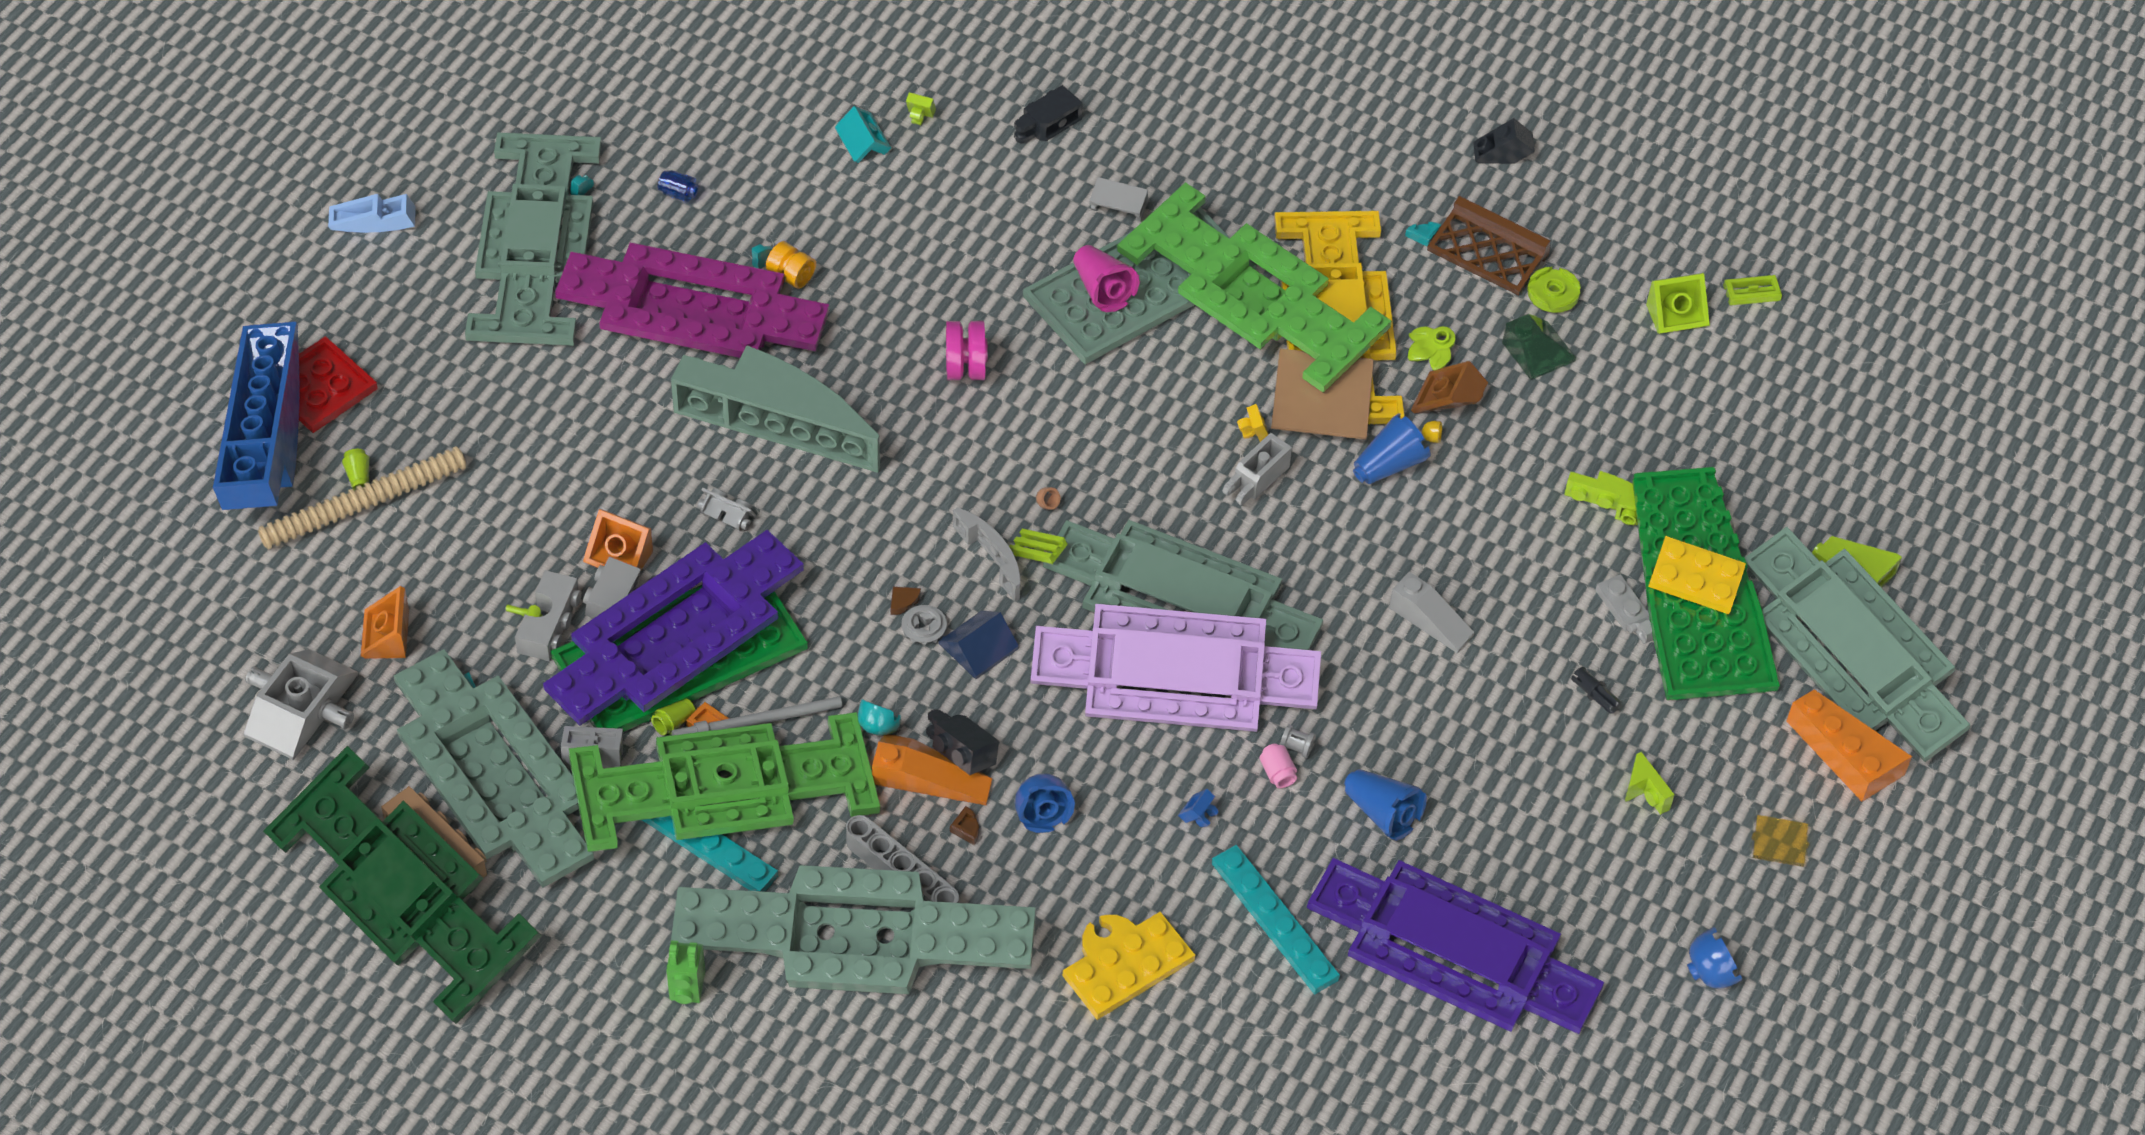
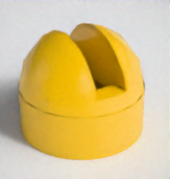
M1429 421L1424 425L1422 435L1426 441L1440 443L1442 437L1441 421Z

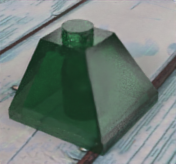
M1526 314L1506 323L1502 344L1530 380L1576 361L1575 355L1548 321L1531 314Z

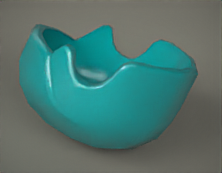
M861 699L858 709V722L868 733L882 736L897 731L901 724V715L896 717L892 710Z

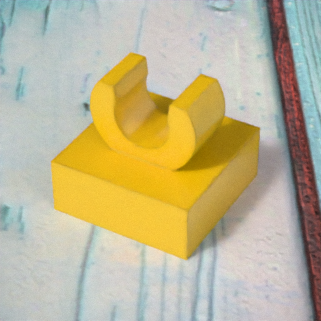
M1257 404L1247 407L1250 418H1242L1237 423L1244 439L1251 438L1256 434L1261 442L1269 433Z

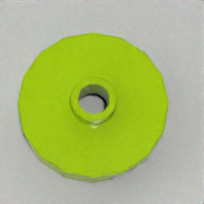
M1545 267L1537 270L1531 275L1527 287L1528 297L1535 306L1547 312L1561 313L1572 309L1577 304L1580 296V282L1574 274L1563 268L1557 270L1552 269L1553 267Z

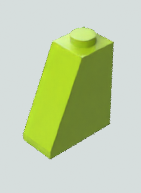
M1831 536L1824 544L1820 542L1812 551V554L1819 562L1822 560L1826 563L1845 548L1881 588L1897 573L1902 556L1899 554Z

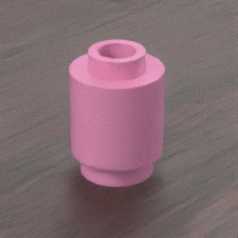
M1271 744L1263 749L1259 759L1270 782L1275 784L1277 788H1286L1292 785L1297 780V769L1284 745Z

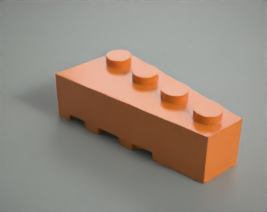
M1815 689L1792 703L1786 720L1787 723L1861 802L1906 774L1912 758L1911 755Z

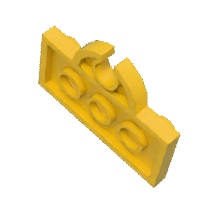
M1158 912L1137 926L1129 919L1119 915L1099 916V923L1101 927L1108 929L1111 934L1108 937L1097 936L1094 931V925L1089 922L1082 935V952L1085 957L1065 968L1062 976L1098 1020L1195 961V954L1161 912Z

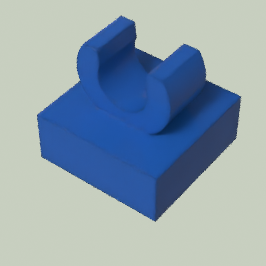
M1208 789L1192 795L1178 816L1185 823L1195 820L1200 827L1208 826L1210 821L1206 819L1205 812L1210 817L1218 814V809L1210 804L1215 796Z

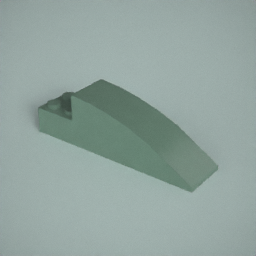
M746 346L735 369L707 362L698 357L682 356L671 378L674 413L863 469L879 472L880 435L837 393L799 368L750 346Z

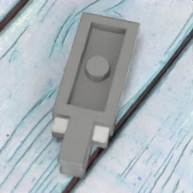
M1617 575L1597 584V594L1624 631L1635 632L1643 644L1652 641L1653 636L1649 612L1622 575Z

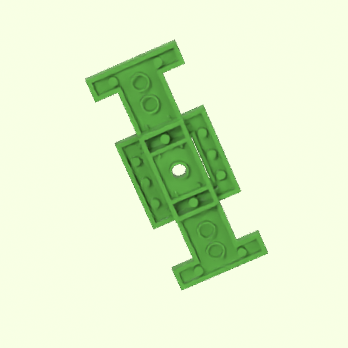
M857 712L828 716L827 723L832 740L779 746L778 740H775L771 723L657 737L656 747L659 762L603 769L598 745L569 748V760L587 851L617 848L618 840L614 823L671 816L676 840L793 825L794 817L790 800L845 793L851 817L880 813V803ZM726 770L733 775L729 778H722L717 773Z

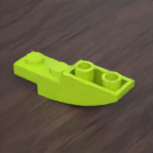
M1603 471L1599 472L1597 479L1570 472L1564 495L1577 501L1597 504L1605 509L1617 510L1615 519L1621 520L1628 525H1638L1632 483Z

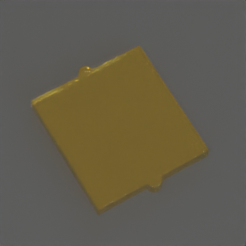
M1757 815L1755 832L1751 837L1754 840L1752 858L1804 867L1805 853L1809 846V842H1807L1808 824Z

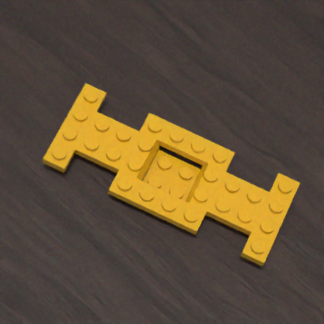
M1379 211L1275 212L1276 239H1302L1305 263L1329 278L1328 285L1316 298L1353 323L1370 307L1392 321L1386 271H1362L1361 263L1358 260L1356 238L1380 237ZM1280 280L1281 288L1286 290L1289 285ZM1391 322V327L1360 358L1374 360L1396 359L1393 322ZM1287 340V349L1303 351ZM1372 376L1368 424H1387L1398 413L1401 414L1400 419L1404 417L1402 396H1375Z

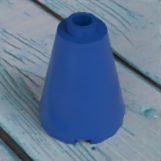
M1400 413L1392 417L1355 460L1353 473L1361 483L1372 484L1422 463L1431 456L1429 446L1424 449L1421 443L1425 438L1409 418L1404 416L1400 419Z
M1362 769L1351 772L1345 779V793L1387 837L1395 841L1409 835L1414 829L1410 826L1416 818L1420 821L1423 816L1427 796L1417 786Z

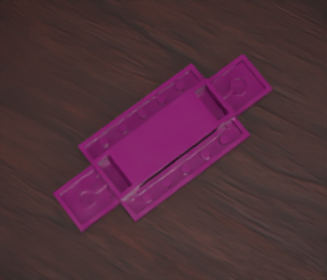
M631 242L622 262L570 252L555 291L557 299L605 308L599 322L600 329L738 358H741L746 346L761 350L766 341L816 351L829 313V304L780 294L784 283V273ZM649 274L752 296L750 301L652 282L649 281Z

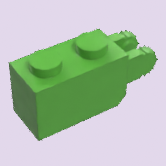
M671 940L666 970L669 999L681 1004L700 1003L705 976L703 944L690 942V944L679 943L678 941Z

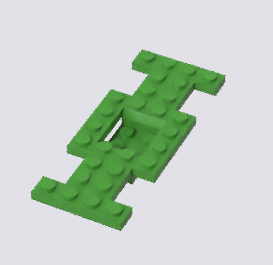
M1186 182L1117 245V252L1136 265L1155 249L1186 270L1191 275L1178 286V293L1260 350L1272 338L1278 341L1281 337H1284L1316 359L1303 371L1302 378L1323 393L1391 327L1392 321L1372 307L1368 308L1353 323L1316 298L1328 285L1329 278L1246 223L1229 239L1196 217L1193 213L1205 203L1206 196ZM1249 259L1289 285V287L1284 290L1250 267Z

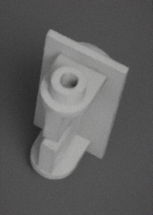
M702 488L706 498L705 500L701 498L697 504V509L700 510L701 514L719 521L722 513L725 512L726 515L722 522L739 531L749 528L751 523L748 519L749 516L757 518L756 514L751 510L752 506L741 499H737L736 502L727 499L728 495L716 488H713L712 491Z

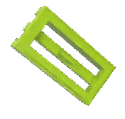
M1776 275L1724 280L1723 287L1724 290L1726 289L1727 298L1729 297V306L1781 301L1782 293Z
M1022 528L1019 532L1021 537L1016 536L1013 540L1015 545L1010 544L1009 547L1014 556L1053 564L1068 543L1064 537Z

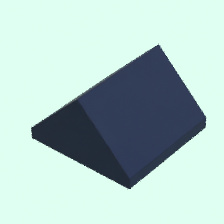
M980 611L939 640V645L975 679H978L1019 649V645L1001 612Z

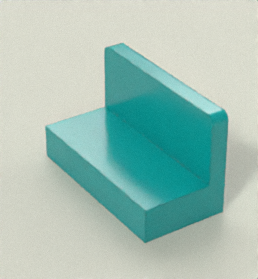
M853 106L835 126L853 161L857 163L871 150L885 155L891 149L873 115L866 110Z

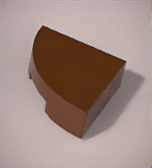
M893 586L891 615L903 614L905 610L916 605L921 596V588Z
M965 806L950 825V832L972 845H975L978 840L979 824L975 813Z

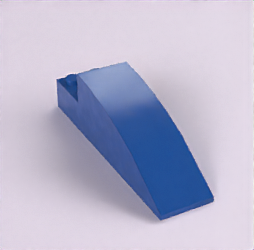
M297 321L248 325L242 328L213 484L214 492L222 510L277 506L280 488L293 487L298 444L300 393Z

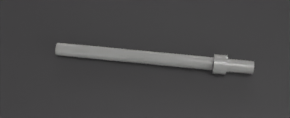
M838 696L707 723V721L696 722L694 726L672 730V735L759 725L842 708V700Z

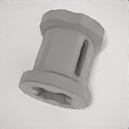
M1288 724L1280 745L1302 753V757L1308 758L1316 734L1300 732L1293 729V725Z

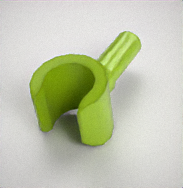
M512 605L506 606L507 612L522 616H543L540 608L536 605H531L528 609Z

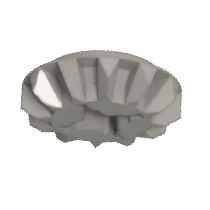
M919 605L909 609L904 614L901 623L904 636L909 637L913 644L921 642L924 646L927 642L936 643L938 638L944 637L947 627L945 615L939 609L930 605ZM919 621L923 622L924 625L929 624V631L924 628L919 629Z

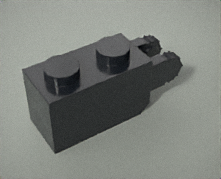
M1064 85L1059 86L1055 90H1050L1037 101L1029 103L1024 108L1023 115L1015 120L1014 127L1016 131L1014 138L1016 142L1025 143L1035 137L1039 141L1050 140L1082 120L1083 102Z
M938 709L928 712V720L932 722V725L929 724L926 727V735L933 740L932 747L969 775L996 765L999 746L998 739L965 715L951 717Z

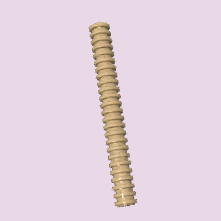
M455 446L452 448V451L445 450L443 455L438 453L435 458L430 456L428 461L421 460V464L413 463V467L406 466L403 471L398 469L396 474L391 472L388 475L389 477L381 476L379 481L374 479L372 484L367 482L364 484V487L359 485L356 487V490L349 489L347 494L344 492L340 493V497L335 495L332 496L330 501L325 499L323 504L318 502L315 507L308 506V510L300 509L298 514L296 512L291 513V517L286 515L283 516L281 521L276 519L274 524L269 522L266 527L261 525L258 530L260 539L265 548L270 550L274 544L279 546L282 541L287 543L289 538L294 540L297 538L296 535L304 536L306 531L309 533L313 532V528L321 529V525L328 526L330 521L335 523L338 518L343 520L347 514L352 516L355 511L360 513L362 508L367 510L370 508V505L377 506L379 501L381 503L386 502V498L394 499V495L401 496L402 492L408 493L411 488L414 490L418 489V485L423 487L426 485V482L433 483L435 478L440 480L443 475L446 477L450 476V472L457 473L458 469H466L463 453Z

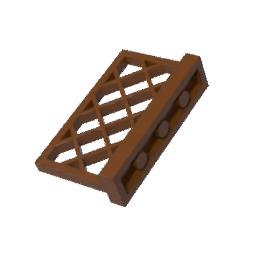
M1458 196L1454 202L1453 210L1427 246V251L1519 296L1530 280L1531 275L1534 274L1542 261L1545 262L1549 256L1551 240ZM1456 218L1465 223L1466 229L1453 231L1451 224ZM1484 232L1488 234L1489 240L1475 242L1473 233ZM1469 234L1471 244L1457 246L1455 237ZM1451 238L1453 248L1442 249L1437 246L1439 241ZM1506 243L1511 246L1512 251L1498 254L1496 245ZM1492 246L1494 255L1480 258L1478 249ZM1474 250L1476 259L1466 261L1461 258L1460 252ZM1529 254L1535 257L1533 263L1521 265L1519 256ZM1514 257L1517 266L1503 269L1501 260ZM1497 262L1498 271L1488 272L1484 270L1483 264ZM1520 273L1521 280L1518 285L1507 281L1505 276Z

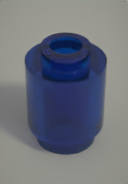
M670 170L669 172L663 171L661 173L657 187L659 191H662L663 195L689 202L691 198L694 199L696 197L699 185L696 183L695 177Z

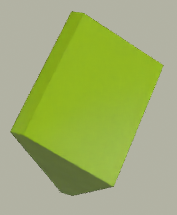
M1704 273L1652 281L1646 306L1657 333L1710 326Z

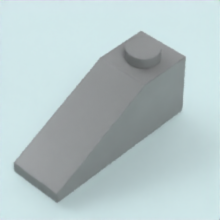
M1408 572L1392 589L1389 609L1456 653L1474 636V631L1431 585L1411 572Z

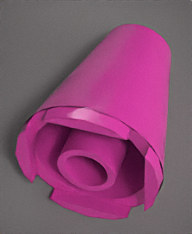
M1085 245L1075 253L1073 263L1092 303L1103 312H1115L1124 308L1128 304L1126 302L1131 295L1135 296L1138 292L1140 284L1139 275L1131 266L1092 245Z

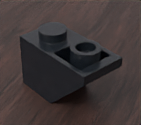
M1515 118L1473 142L1475 161L1478 164H1515L1535 152L1533 133Z

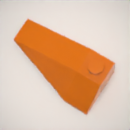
M890 734L884 735L878 742L872 764V776L875 785L987 805L992 784L991 777L981 772L969 775L937 750L915 739Z

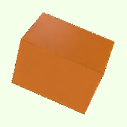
M599 509L583 562L598 568L600 565L605 566L608 558L612 557L642 570L653 553L651 528Z
M399 586L364 609L361 657L365 659L406 658L409 606L404 587Z

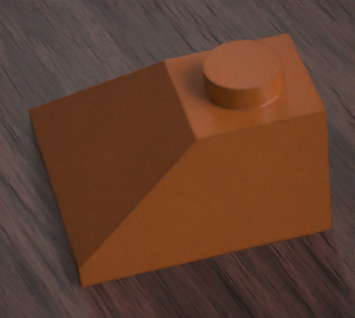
M1470 361L1430 371L1411 411L1413 413H1421L1476 404L1482 399L1488 381Z

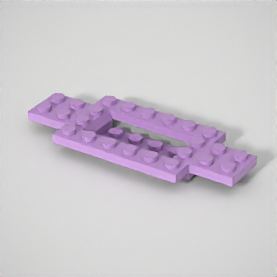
M1095 604L1093 631L1036 626L1031 684L1087 689L1085 716L1257 732L1259 704L1317 709L1321 651L1265 646L1266 619ZM1117 685L1231 695V698L1117 688Z

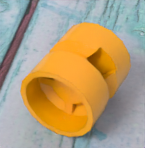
M781 241L770 252L766 261V269L784 273V277H786L785 282L800 289L812 278L816 269V260L804 252H799L796 247L786 241Z

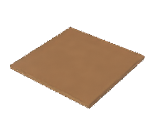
M1280 349L1271 429L1366 440L1374 359L1359 358L1323 393L1302 378L1303 371L1316 359L1304 351Z

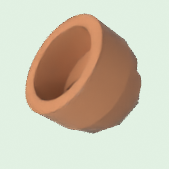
M1052 487L1042 488L1037 492L1036 502L1043 509H1055L1060 503V493Z

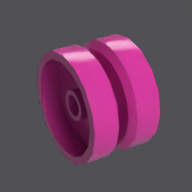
M946 321L947 380L962 379L963 363H968V376L971 380H985V363H987L988 349L984 321L969 322L968 338H963V325L960 321Z

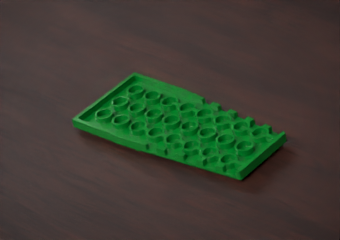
M1714 467L1635 473L1632 479L1649 620L1651 622L1652 636L1666 700L1777 691L1780 686L1763 612L1753 582L1748 578L1746 572L1748 566L1745 557L1741 556L1738 547L1740 542L1737 533L1734 534L1730 523L1732 518L1729 510L1725 508L1723 501L1724 493L1722 487L1718 486L1715 477L1716 469ZM1665 536L1746 563L1729 614L1648 587Z

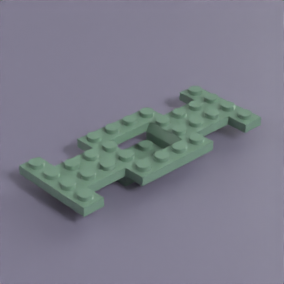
M497 132L494 149L495 159L519 160L516 183L512 186V192L488 191L475 276L476 279L500 280L495 314L468 313L465 330L466 341L574 346L576 318L551 317L555 283L559 282L570 252L587 253L593 196L568 195L573 162L599 164L602 145L601 137ZM561 217H563L562 230H561L560 243H559V250H558V252H557V245H558V238H559Z

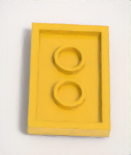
M1665 536L1648 587L1729 614L1746 563Z

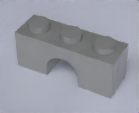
M547 570L544 571L535 591L537 606L549 613L542 617L524 616L515 636L518 654L550 662L552 657L551 651L561 646L562 632L564 629L569 628L573 607H578L581 600L582 592L578 590L577 578Z

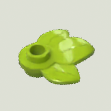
M1424 326L1418 327L1409 333L1410 339L1414 342L1408 351L1409 361L1429 359L1432 370L1444 368L1450 362V350L1456 342L1455 333L1452 329L1445 326L1435 329ZM1446 336L1444 340H1438L1437 338Z

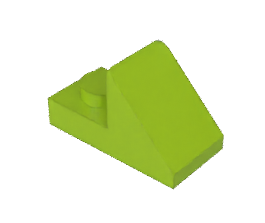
M1639 752L1636 754L1625 802L1644 793L1648 804L1655 807L1661 815L1670 810L1674 793L1644 754Z

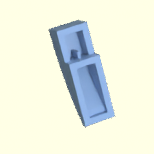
M378 194L329 206L328 227L336 231L360 233L387 232L415 227L416 206L407 194L382 200Z

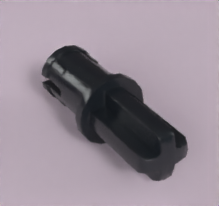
M1580 667L1574 672L1576 676L1572 675L1571 680L1587 693L1589 700H1595L1610 714H1614L1621 707L1620 700L1606 688L1604 681H1598L1585 667Z

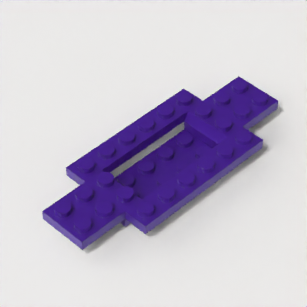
M765 530L725 559L705 542L571 633L572 641L585 655L543 683L544 690L579 726L621 697L626 701L631 699L643 712H646L777 620L778 611L764 598L804 571V564L769 530ZM702 581V588L620 645L616 646L613 643Z
M1332 858L1307 903V909L1358 932L1348 951L1349 957L1510 1032L1513 1031L1523 1009L1580 1034L1604 985L1603 981L1551 958L1560 940V933L1398 860L1390 877L1387 876L1386 880L1383 881ZM1391 935H1394L1499 984L1498 990L1392 942L1389 938Z

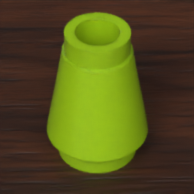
M359 448L346 451L343 455L342 464L352 489L356 490L357 486L364 487L365 483H369V456L365 450Z
M685 699L657 709L655 715L651 718L653 727L660 735H672V730L678 729L695 712V707L689 699Z

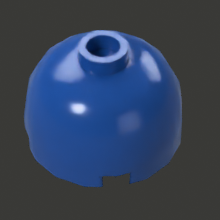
M1047 773L1036 774L1026 779L1017 790L1015 809L1020 821L1029 831L1036 833L1054 831L1055 829L1052 826L1058 825L1061 822L1064 825L1074 813L1075 801L1067 784L1057 776Z
M1712 927L1697 936L1691 943L1689 949L1691 962L1687 964V967L1694 980L1700 978L1708 987L1724 989L1742 981L1741 975L1734 976L1732 971L1737 969V966L1722 938L1715 940L1712 934L1716 933L1717 930L1715 927Z

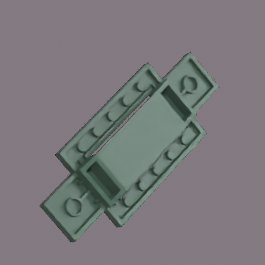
M1129 519L1121 534L1117 533L1115 539L1066 520L1058 536L1064 537L1068 545L1053 564L1043 562V567L1090 585L1091 587L1083 600L1082 608L1094 613L1095 604L1168 610L1120 591L1124 585L1194 613L1266 619L1264 643L1267 647L1310 650L1323 626V619L1274 601L1281 587L1282 578Z
M1785 527L1745 557L1748 569L1776 599L1762 609L1766 630L1832 702L1874 731L1888 722L1924 762L1928 761L1970 729V723L1935 687L1955 672V666L1845 548L1826 563L1822 560L1819 562L1788 527ZM1797 616H1799L1804 621V623L1814 632V634L1825 644V646L1836 656V658L1846 667V669L1867 690L1869 697L1846 673V671L1835 661V659L1825 650V648L1815 639V637L1804 627V625L1796 618Z
M445 649L394 675L395 683L419 715V718L398 728L397 734L477 848L484 854L486 860L510 847L513 852L516 851L542 888L594 860L593 852L587 851L585 841L566 817L579 809L573 776L499 675L472 688ZM489 716L545 791L547 797L542 794L490 722Z

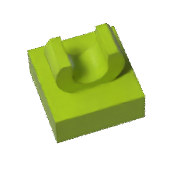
M908 93L906 104L908 111L911 112L909 116L912 118L911 123L921 126L924 116L933 118L936 111L934 100L929 97Z

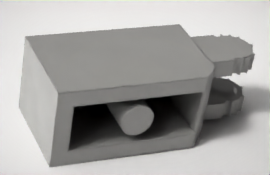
M1270 433L1238 463L1235 468V475L1224 485L1223 493L1230 496L1239 488L1241 491L1237 495L1236 501L1240 505H1243L1251 497L1256 499L1290 467L1292 447Z

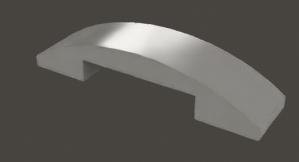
M958 507L954 509V529L968 545L978 540L1000 567V585L1014 602L1020 600L1019 568L1008 544L993 527L978 516Z

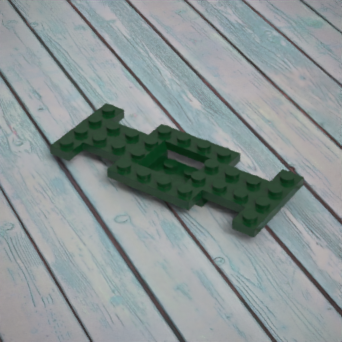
M346 746L263 832L285 853L307 832L339 865L319 888L397 966L420 945L454 979L437 996L433 1003L452 1022L457 1024L542 935L520 913L497 935L463 901L484 878L404 800L381 821L350 790V787L370 767L350 747Z

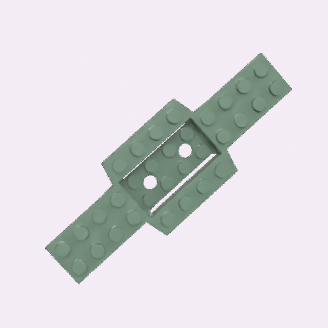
M800 865L789 893L678 887L671 940L678 941L679 943L690 944V942L703 944V950L763 953L783 958L786 980L789 987L910 994L918 969L923 966L957 964L1031 969L1036 907L924 901L919 872ZM803 902L905 907L915 909H913L911 912L883 911L873 909L865 910L848 908H830L806 906ZM824 925H830L835 929L834 936L829 940H822L818 937V930ZM885 928L891 929L894 932L893 940L887 944L877 940L879 931Z

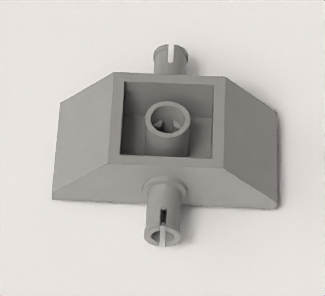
M310 649L288 654L273 675L253 666L251 671L247 673L246 683L260 688L261 691L255 698L244 731V737L294 760L325 719L341 726L343 729H347L349 727L348 724L352 723L354 713L337 706L336 703L358 676V672Z

